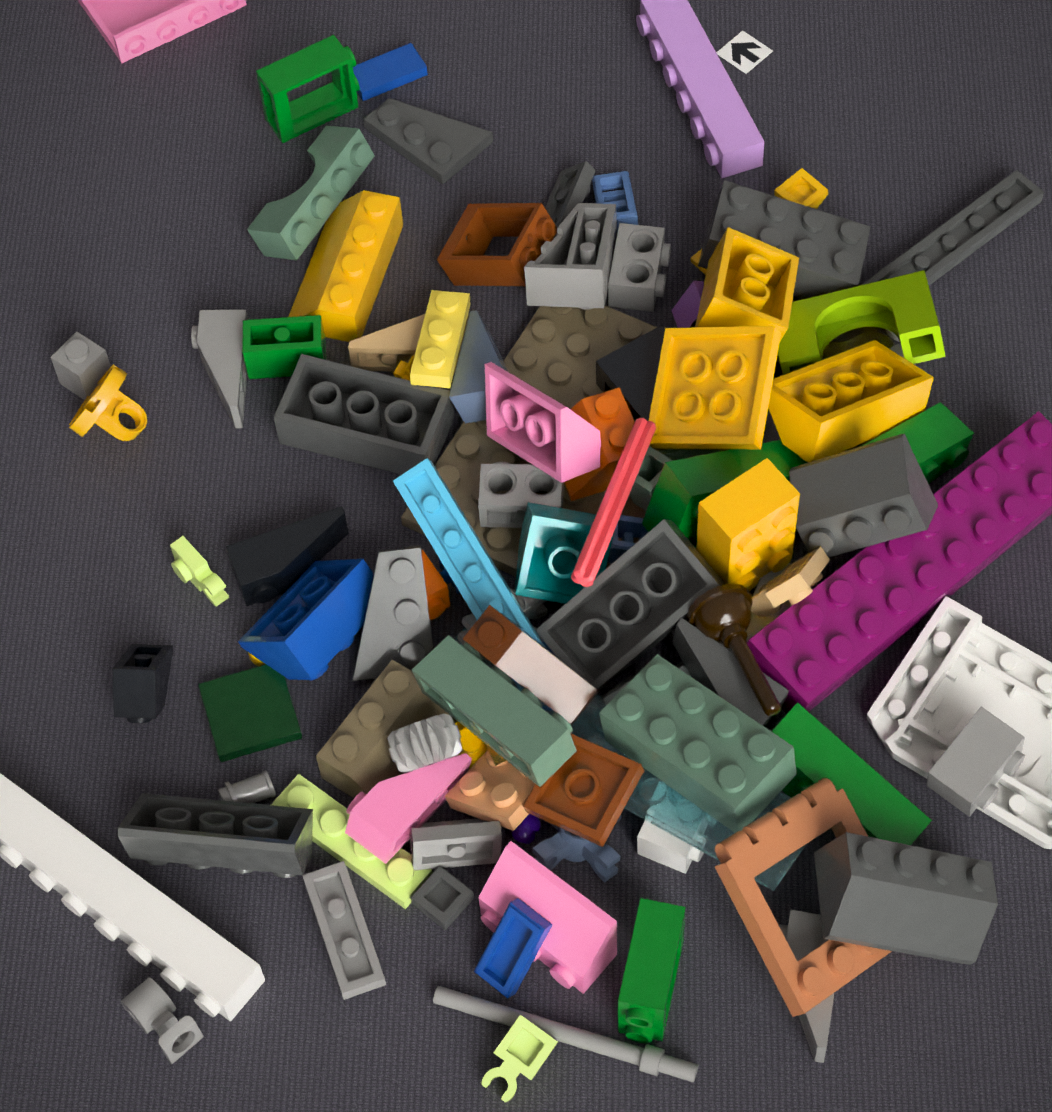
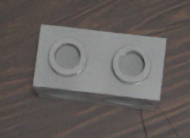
M619 223L608 282V307L654 312L656 297H664L666 274H660L661 267L669 266L671 244L664 243L665 228Z
M508 462L481 464L478 499L480 527L522 528L528 502L563 508L564 482H559L532 464H511ZM497 491H507L504 494L495 493ZM541 491L549 492L543 495L536 494Z

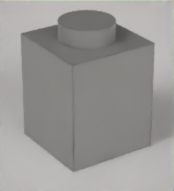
M79 332L74 333L50 357L59 383L84 400L87 396L91 395L98 386L97 382L111 367L106 350Z

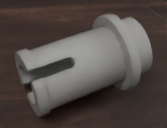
M266 770L234 784H230L229 781L224 782L225 787L218 789L221 801L254 804L276 796L272 781Z

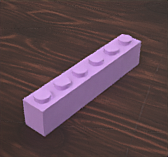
M640 0V15L636 16L638 30L641 36H647L653 59L656 62L660 61L662 64L665 82L668 87H674L678 106L682 113L687 112L694 137L702 140L708 164L710 166L715 165L721 178L763 166L764 140L688 0Z

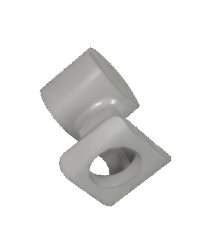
M150 977L120 1001L128 1014L146 1034L152 1030L157 1032L160 1037L158 1045L171 1065L204 1037L192 1017L184 1016L179 1021L173 1014L176 1010L174 1003L165 991Z

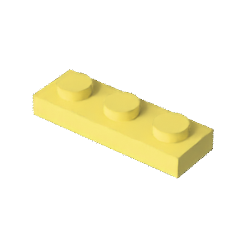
M431 290L410 371L411 385L451 387L471 305L470 293Z

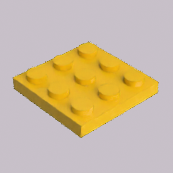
M775 326L665 328L648 420L655 423L656 430L649 446L653 449L761 450L781 331Z

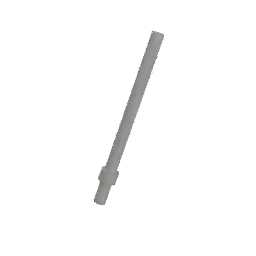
M437 986L434 993L433 1003L510 1027L522 1015L556 1041L639 1066V1071L658 1076L660 1072L694 1083L698 1072V1064L664 1054L665 1049L649 1044L642 1048L442 986Z

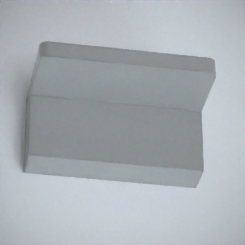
M477 818L424 823L420 828H411V838L409 840L414 870L436 869L439 866L447 868L497 863L501 856L502 832L500 821L487 822Z

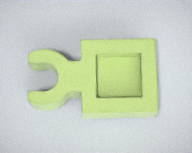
M184 536L170 544L175 559L171 566L184 583L190 580L200 592L203 590L210 602L216 607L229 598V595L223 590L226 588L225 583L216 573L210 570L207 561Z
M520 1015L494 1051V1054L504 1062L500 1067L490 1069L484 1075L481 1085L487 1088L494 1078H504L508 1083V1088L501 1100L505 1103L510 1101L516 1093V1079L521 1073L532 1081L558 1041Z

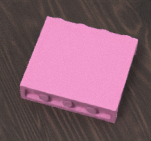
M78 0L121 63L140 56L149 50L247 5L246 0Z

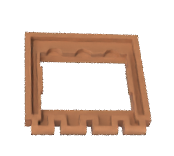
M822 778L803 790L801 794L790 798L774 808L772 812L766 813L745 826L742 831H737L715 846V853L720 863L714 867L792 1017L805 1014L892 952L828 940L797 961L754 877L830 828H832L836 838L846 832L868 836L844 789L836 790L828 778Z

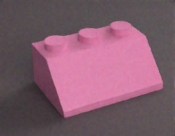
M492 362L485 364L486 426L488 437L561 483L600 467L601 438L600 431L568 407Z
M510 841L504 848L478 897L480 913L482 915L481 920L492 932H495L509 903L517 898L522 900L552 924L533 962L539 959L550 968V974L559 984L567 989L574 986L584 994L617 955V921Z

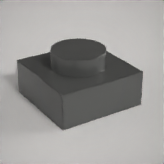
M439 866L411 897V902L414 907L446 931L472 902L474 893Z

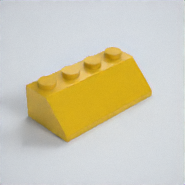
M363 190L339 203L324 225L288 317L321 315L325 337L346 342L362 337L403 228L400 197Z
M873 340L774 378L768 409L782 444L796 453L801 459L812 462L841 453L872 440L925 411L934 377L880 342Z

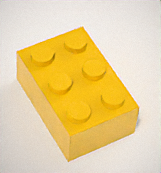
M727 227L708 261L695 327L775 326L781 331V341L789 326L799 257Z
M768 458L764 459L699 502L696 549L725 584H740L751 591L757 585L760 578L771 571L773 573L781 571L791 561L800 493Z

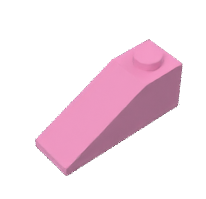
M464 753L380 781L367 794L360 792L351 801L346 810V813L349 814L345 833L386 864L411 838V828H420L446 801L445 795L466 774L472 758Z

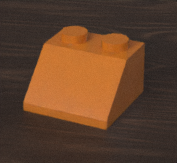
M620 387L583 398L570 409L600 431L601 438L600 467L564 482L571 501L606 491L635 423Z

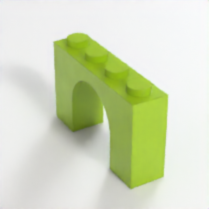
M925 270L792 302L788 330L781 339L778 349L783 375L821 361L824 349L834 338L847 331L863 327H878L893 332L900 341L904 358L913 364L946 357Z

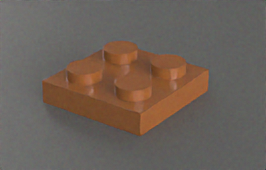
M571 734L577 751L541 787L536 784L534 785L523 807L527 813L603 847L645 770L638 762Z

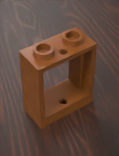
M542 203L468 204L438 256L437 261L454 286L526 287L525 265L529 261H536L541 255V246L546 241L552 242L557 233V227ZM493 237H518L508 256H483Z

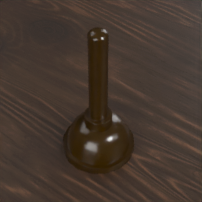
M731 583L706 591L689 607L686 616L687 621L699 629L705 636L714 639L718 643H723L726 648L731 649L764 713L767 716L778 714L781 710V705L746 641L748 637L746 630L752 619L751 607L753 604L749 590L743 585Z

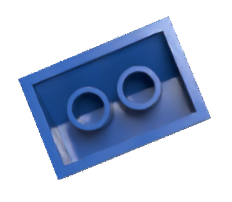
M364 559L315 561L246 632L238 643L244 650L288 680H315L328 670V663L333 657L353 643L354 635L364 625L374 573Z

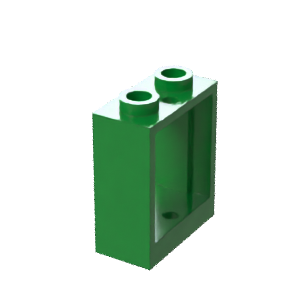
M335 35L256 70L265 120L282 144L359 107L357 91L360 90V86L353 71V67L356 66V59L351 49L347 45L343 47ZM331 72L333 82L291 102L288 101L287 92Z
M640 898L618 998V1032L625 1034L628 1039L634 1042L651 1043L652 1040L663 1042L684 942L686 910L684 906Z

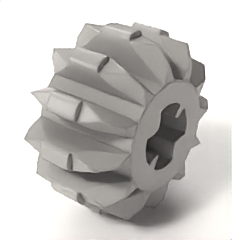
M444 713L392 731L387 737L390 747L388 750L392 761L395 762L398 771L403 773L459 755L462 751L461 735L458 726L455 725L451 715Z

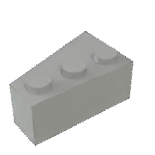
M578 203L557 227V236L552 242L546 241L541 246V255L536 261H529L524 267L527 306L577 307L584 310L605 307L617 238L616 204Z

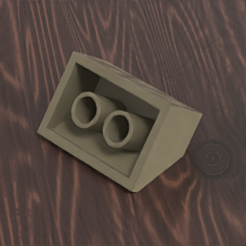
M391 660L316 755L321 778L352 798H355L360 792L367 794L378 782L404 774L398 771L395 762L392 761L388 750L390 747L387 740L390 733L423 719L448 713L422 693L411 670Z

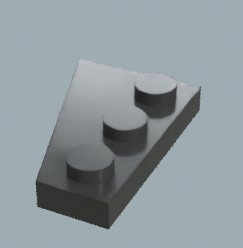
M388 98L363 119L364 128L442 185L493 143V132L391 98Z

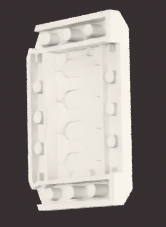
M945 596L868 711L867 720L893 759L927 779L929 770L982 706L1025 737L1022 749L1025 758L1012 776L1004 773L995 786L999 788V791L988 807L983 810L978 806L977 809L1042 848L1052 849V662L982 623L983 617Z

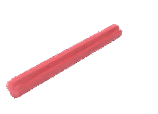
M644 418L635 420L572 572L571 579L576 584H581L583 587L593 585L655 433L656 426L653 421H647Z

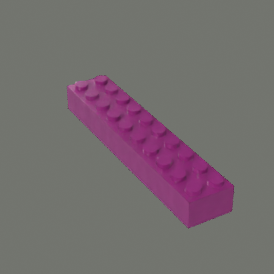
M1039 411L933 494L938 507L927 530L864 548L812 589L813 592L806 598L792 605L748 640L747 643L763 673L789 690L783 707L786 714L797 702L808 712L937 608L945 596L950 597L1052 514V424Z

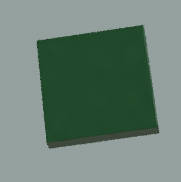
M265 664L198 684L220 762L302 739L285 677Z

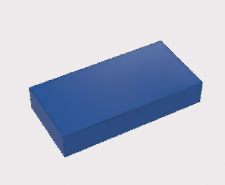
M412 43L353 67L354 75L360 86V90L357 93L362 101L428 75L427 66Z
M519 898L511 901L474 972L507 999L515 995L547 937L552 924Z

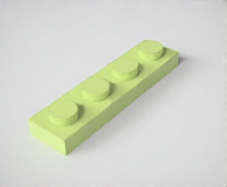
M300 774L292 780L271 804L274 806L313 809L312 841L340 862L344 861L348 868L404 909L410 905L411 897L433 874L432 869L414 870L412 856L403 848L386 864L345 833L349 814L346 813L347 808Z

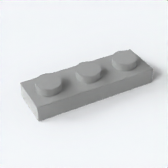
M342 861L302 875L343 999L345 1000L385 986V977L345 862Z

